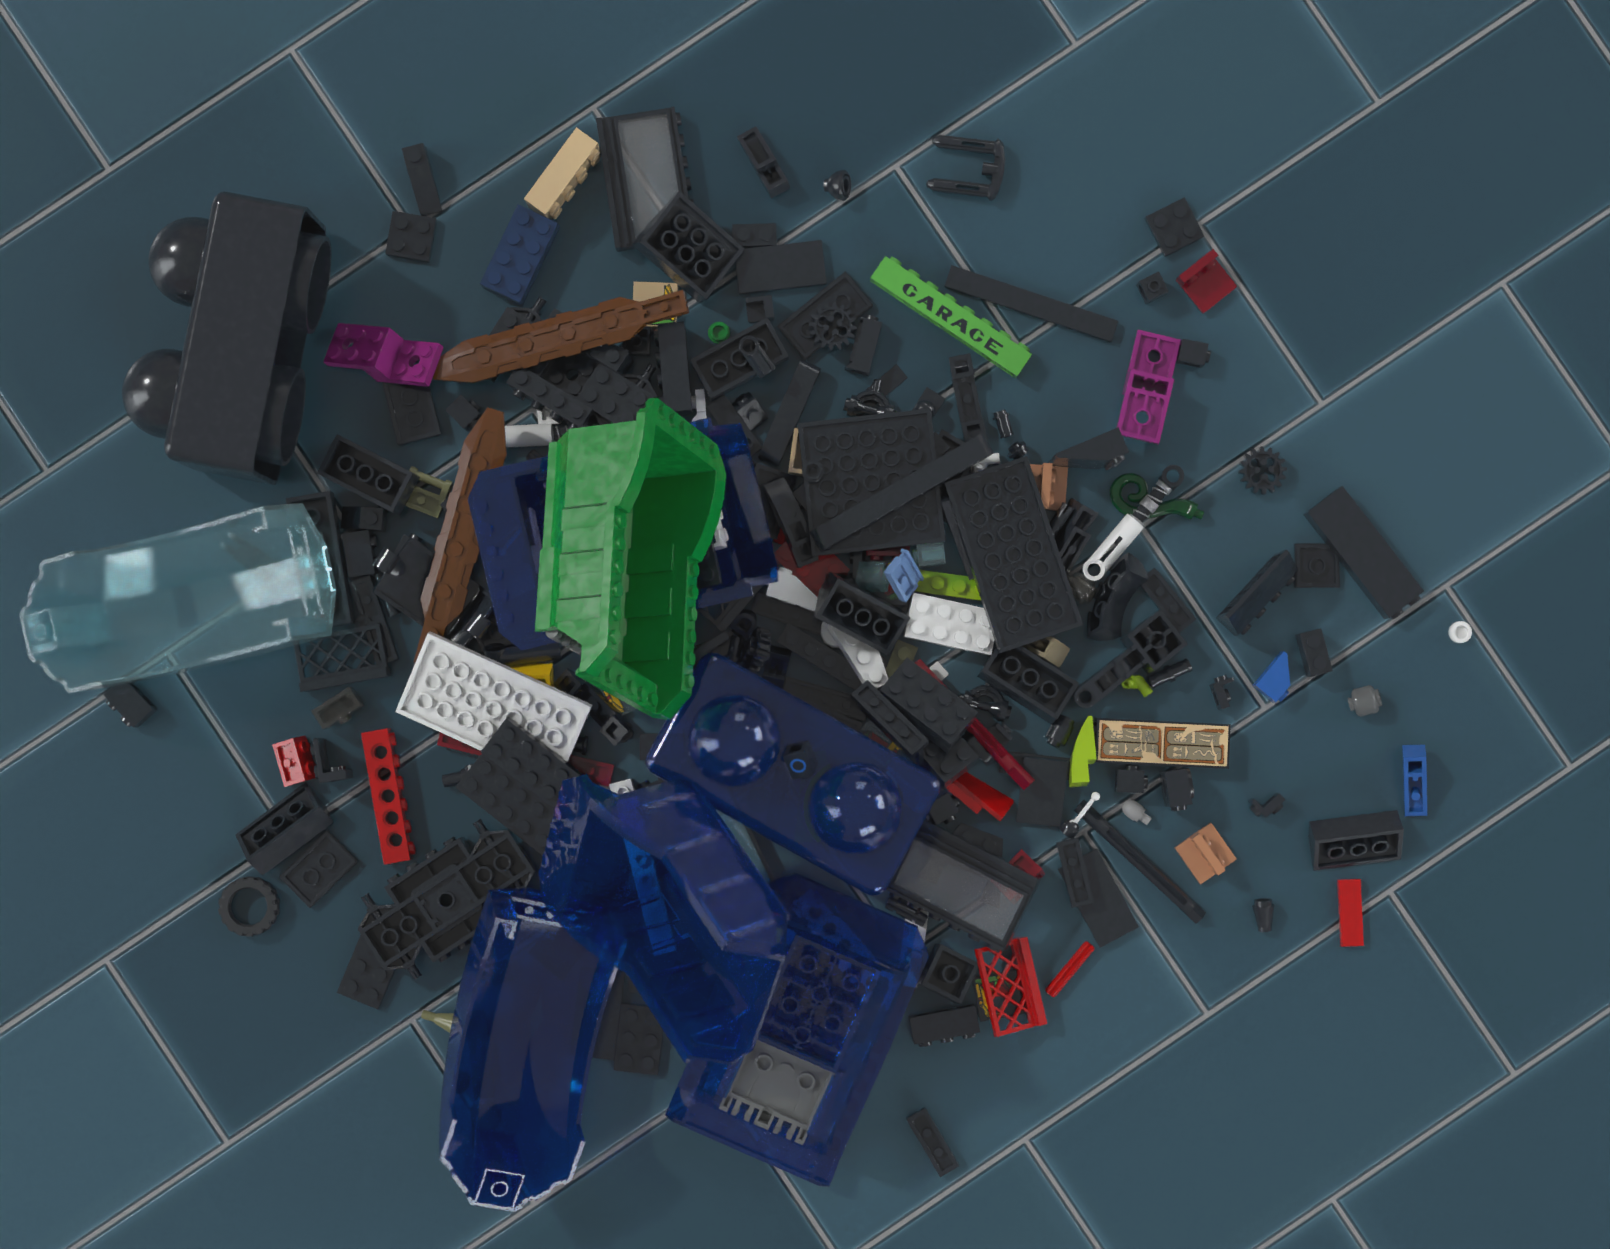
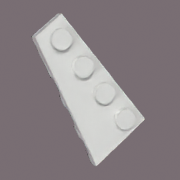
M824 622L861 683L863 684L868 680L877 690L881 689L887 682L888 676L879 651Z

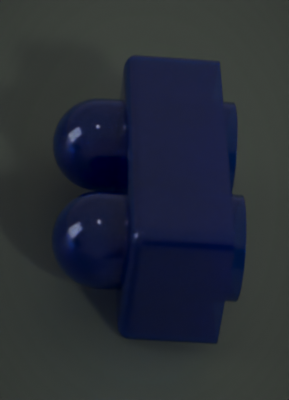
M709 653L703 656L693 671L694 686L692 687L691 697L671 719L665 721L647 753L646 766L653 775L868 895L883 893L890 884L940 793L938 778L933 773L721 654ZM809 740L818 761L815 773L807 779L798 778L792 780L783 754L787 745Z

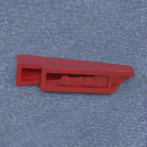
M968 772L946 787L948 791L976 814L984 808L998 821L1003 819L1014 803L1013 799Z

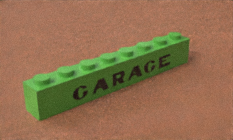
M886 256L871 276L870 282L1013 378H1017L1032 355L1029 353L1030 349L1020 342L1016 344L1010 340L1012 337L1003 330L998 332L992 328L993 324L985 318L980 320L974 316L975 312L965 305L962 308L956 304L957 300L947 293L943 295L938 292L939 288L930 281L925 283L919 279L920 275L912 269L907 271L901 267L902 263L892 256L890 259Z

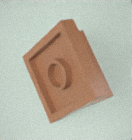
M1043 463L1042 465L1030 464L1045 510L1058 511L1061 503L1066 502L1068 467L1052 466V463Z
M1211 822L1174 847L1199 884H1202L1215 874L1220 875L1226 871L1224 869L1226 866L1236 860V857Z

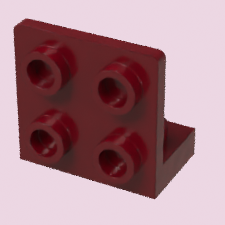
M1214 249L1209 251L1176 279V282L1201 313L1208 311L1237 287L1216 260L1219 255Z

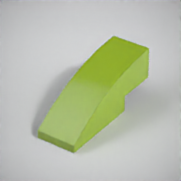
M1088 716L1073 747L1070 759L1069 787L1087 786L1090 782L1088 764H1094L1096 761L1092 716Z

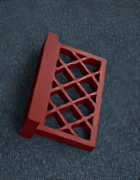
M1028 937L1012 938L1009 944L1011 945L1012 955L1009 960L1001 955V950L996 952L987 946L974 949L994 1037L1047 1024ZM989 951L995 955L990 965L984 962L983 952ZM998 959L1007 963L1002 974L994 969ZM1010 967L1017 971V977L1014 982L1006 977ZM991 972L1000 977L995 987L989 984L988 977ZM1004 980L1012 985L1007 995L999 991ZM1016 988L1022 993L1020 1003L1011 999ZM996 994L1005 999L1000 1009L994 1006L993 1000ZM1009 1002L1017 1007L1012 1017L1004 1013ZM1021 1010L1027 1014L1028 1023L1021 1024L1016 1021ZM1001 1016H1003L1010 1022L1006 1029L1000 1031L998 1022Z

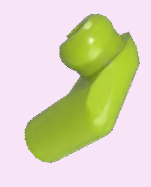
M1133 674L1121 683L1125 689H1138L1144 698L1153 692L1141 675Z

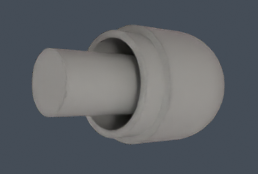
M1128 800L1123 804V813L1132 821L1137 822L1140 820L1147 825L1152 819L1144 813L1146 809L1135 800Z

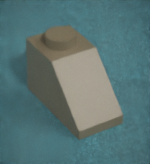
M1051 636L1023 645L1027 650L1060 668L1070 651V648Z

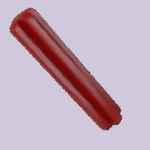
M1087 941L1082 944L1046 988L1045 991L1051 997L1057 996L1094 951V946Z

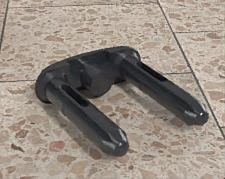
M946 135L933 137L932 144L938 148L993 154L995 161L994 163L983 162L982 175L992 176L991 184L933 178L927 181V188L937 192L987 197L989 201L997 197L1003 181L1005 168L1004 145L999 138L996 141ZM965 143L973 145H982L985 147L967 146L962 144ZM956 187L975 188V189H979V190L976 191V190L959 189V188H956Z

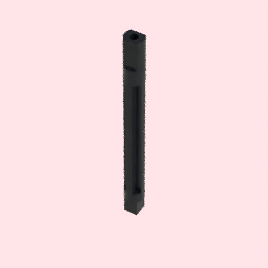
M1082 800L1074 811L1079 814L1088 802ZM1090 806L1082 819L1178 906L1195 924L1203 919L1206 912Z

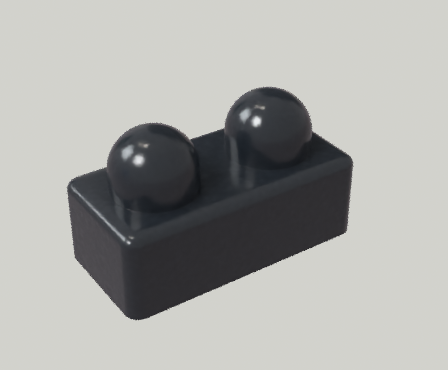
M224 191L215 196L209 219L202 217L180 218L167 224L154 238L148 258L151 277L164 296L175 303L191 307L183 351L159 349L149 352L136 360L124 378L122 399L129 418L139 429L151 436L165 439L164 450L169 459L196 471L276 485L281 466H286L291 460L298 441L305 406L306 378L304 370L301 369L306 338L307 334L315 332L324 310L332 259L331 242L329 237L326 236V226L308 207Z

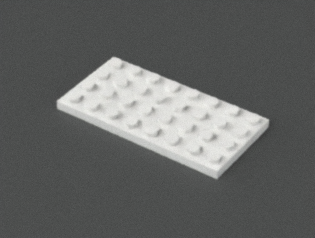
M430 631L425 638L395 712L481 751L505 719L510 717L568 762L592 708V704Z

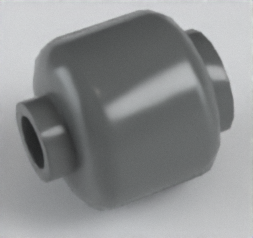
M1371 685L1353 689L1351 692L1352 697L1348 698L1350 710H1355L1356 714L1360 717L1377 713L1379 707L1382 706L1379 690L1374 689Z

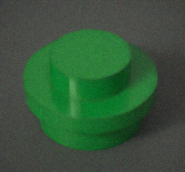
M723 322L713 323L708 329L709 339L716 344L725 341L730 337L729 327Z

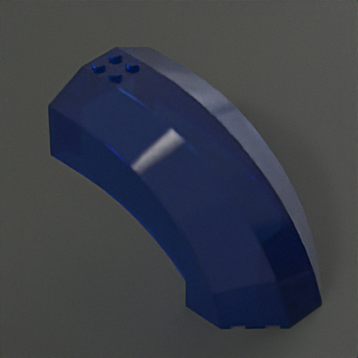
M531 888L489 890L474 933L452 1019L443 1076L439 1124L440 1160L446 1165L459 1188L463 1190L471 1205L516 1212L523 1208V1204L534 1199L536 1201L550 1193L551 1189L563 1183L565 1185L572 1181L585 1144L581 1128V1118L589 1070L606 1003L627 942L617 915L571 896Z

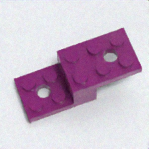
M338 323L323 362L327 366L362 369L377 382L429 387L444 347L440 343L404 340L390 327Z
M1137 330L1122 392L1124 398L1117 423L1122 436L1159 444L1174 383L1172 376L1181 342L1180 339ZM1150 351H1157L1159 353L1160 360L1158 362H1151L1149 360L1148 353ZM1140 411L1148 415V421L1144 424L1139 423L1136 419V414Z

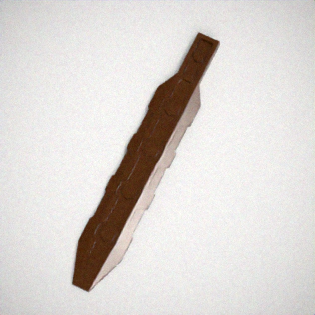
M680 290L640 302L618 297L600 302L597 306L575 312H564L557 314L556 317L530 324L528 322L500 333L485 334L464 340L440 356L433 379L476 383L497 377L498 374L534 367L541 362L555 358L570 357L581 354L584 350L631 340L648 324L688 314L689 309L685 292Z
M487 407L464 440L458 461L459 468L455 483L446 504L447 512L442 530L436 540L435 555L429 577H426L420 598L425 622L414 663H416L428 632L431 631L445 638L448 625L463 612L469 591L467 589L474 563L477 562L480 540L485 522L489 519L492 497L497 479L501 476L507 454L505 418L502 411Z

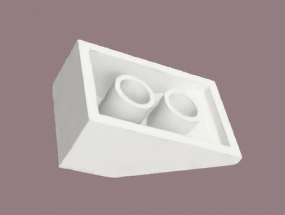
M782 567L779 568V571L774 569L766 597H774L780 601L815 611L818 597L796 576L792 575L791 570Z

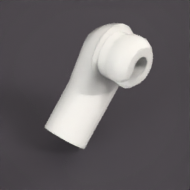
M994 453L973 465L971 473L985 470L988 465L1000 464L999 453Z

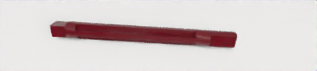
M921 659L915 662L920 668L944 685ZM975 718L967 731L973 734L982 747L1025 790L1035 779Z

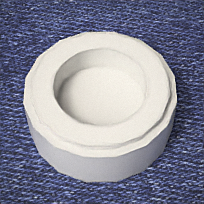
M1464 621L1453 623L1448 631L1450 639L1456 643L1467 642L1472 635L1470 625Z

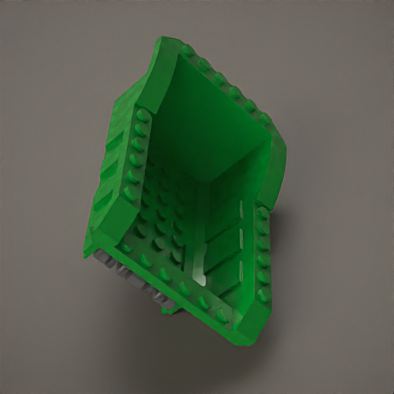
M649 398L645 402L646 407L639 409L637 412L636 421L568 429L557 442H549L543 548L540 550L535 632L546 631L547 637L581 655L580 667L575 671L576 676L652 718L667 720L671 719L692 695V687L694 686L693 665L695 664L694 643L696 642L695 621L697 620L698 563L702 562L719 522L724 501L726 471L718 445L660 399Z

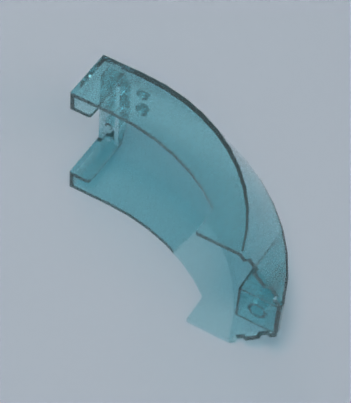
M303 503L267 505L167 534L100 549L72 551L43 560L38 568L40 570L37 580H33L28 592V603L26 607H22L19 614L28 658L34 664L38 663L44 668L43 671L54 681L62 683L65 686L64 689L71 694L214 666L331 636L336 586L327 546Z

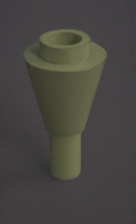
M427 1010L422 1012V1019L434 1022L452 1035L459 1032L462 1028L460 1013H433Z

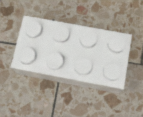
M917 593L912 594L907 614L911 618L904 628L903 637L988 656L992 654L994 637L984 608Z

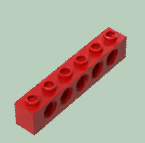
M391 728L361 733L383 863L385 865L412 860L416 851L414 842H410L409 838L412 827L410 820H406L405 811H408L406 797L403 798L401 789H404L403 777L399 776L397 767H400V758L394 751V745H397L395 733L391 732ZM380 746H384L387 749V755L383 759L379 758L376 753ZM383 768H388L391 772L388 780H383L380 776ZM388 789L392 790L395 794L392 802H387L384 798V793ZM392 811L398 814L396 824H392L388 820V815ZM395 833L400 834L402 837V843L399 846L392 843V836Z

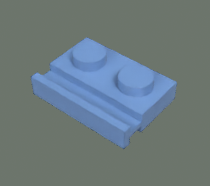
M901 549L900 556H896L884 571V574L898 599L907 602L917 589V583L923 581L924 577L910 552Z

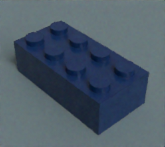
M518 204L480 282L482 288L523 306L560 229L559 224Z

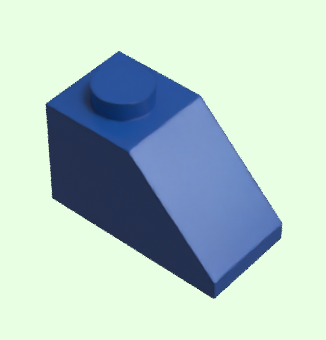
M1284 651L1275 657L1252 685L1272 703L1278 700L1281 702L1289 693L1287 690L1290 686L1288 655Z

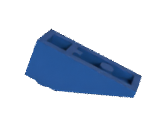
M1402 745L1405 816H1427V761L1425 745Z

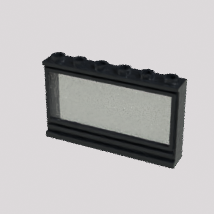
M674 106L665 109L596 118L617 252L636 249L632 243L678 191L688 198V191L692 190L690 177L685 178L684 169H688L687 156H682L681 148L685 147L684 136L678 132V126L682 125L680 112H675Z
M920 817L885 890L889 891V896L901 901V899L908 901L911 908L918 911L923 909L929 912L928 916L937 921L942 919L948 922V927L951 929L967 932V936L977 942L982 940L988 943L987 947L993 951L1007 950L1042 877H1035L1025 872L1024 868L1013 866L1007 863L1004 858L994 856L986 852L985 848L978 845L975 846L965 841L964 837L955 836L945 831L946 828L928 822L925 817Z

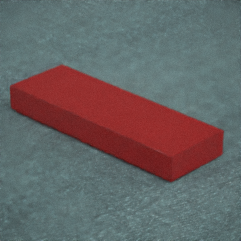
M1361 879L1337 880L1340 946H1364Z

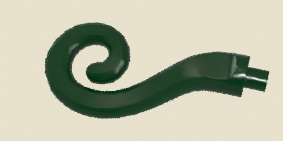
M1134 473L1122 474L1114 480L1110 487L1111 502L1123 515L1133 514V510L1138 508L1129 505L1123 500L1121 492L1126 484L1135 483L1139 487L1138 493L1128 495L1130 502L1139 503L1148 494L1147 482L1140 475ZM1171 499L1159 503L1154 513L1151 512L1149 514L1150 517L1146 519L1167 514H1177L1189 520L1192 517L1201 520L1204 511L1197 509L1198 504L1186 499Z

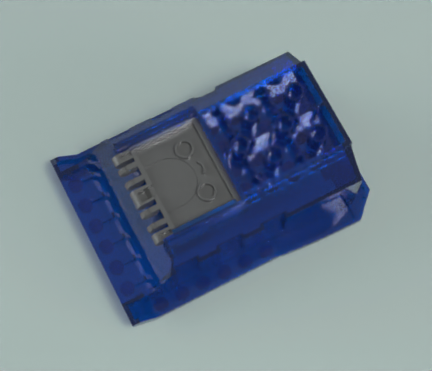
M795 872L765 883L665 1116L676 1124L813 1184L829 1187L843 1151L890 1050L903 1015L929 958L928 950L918 926Z

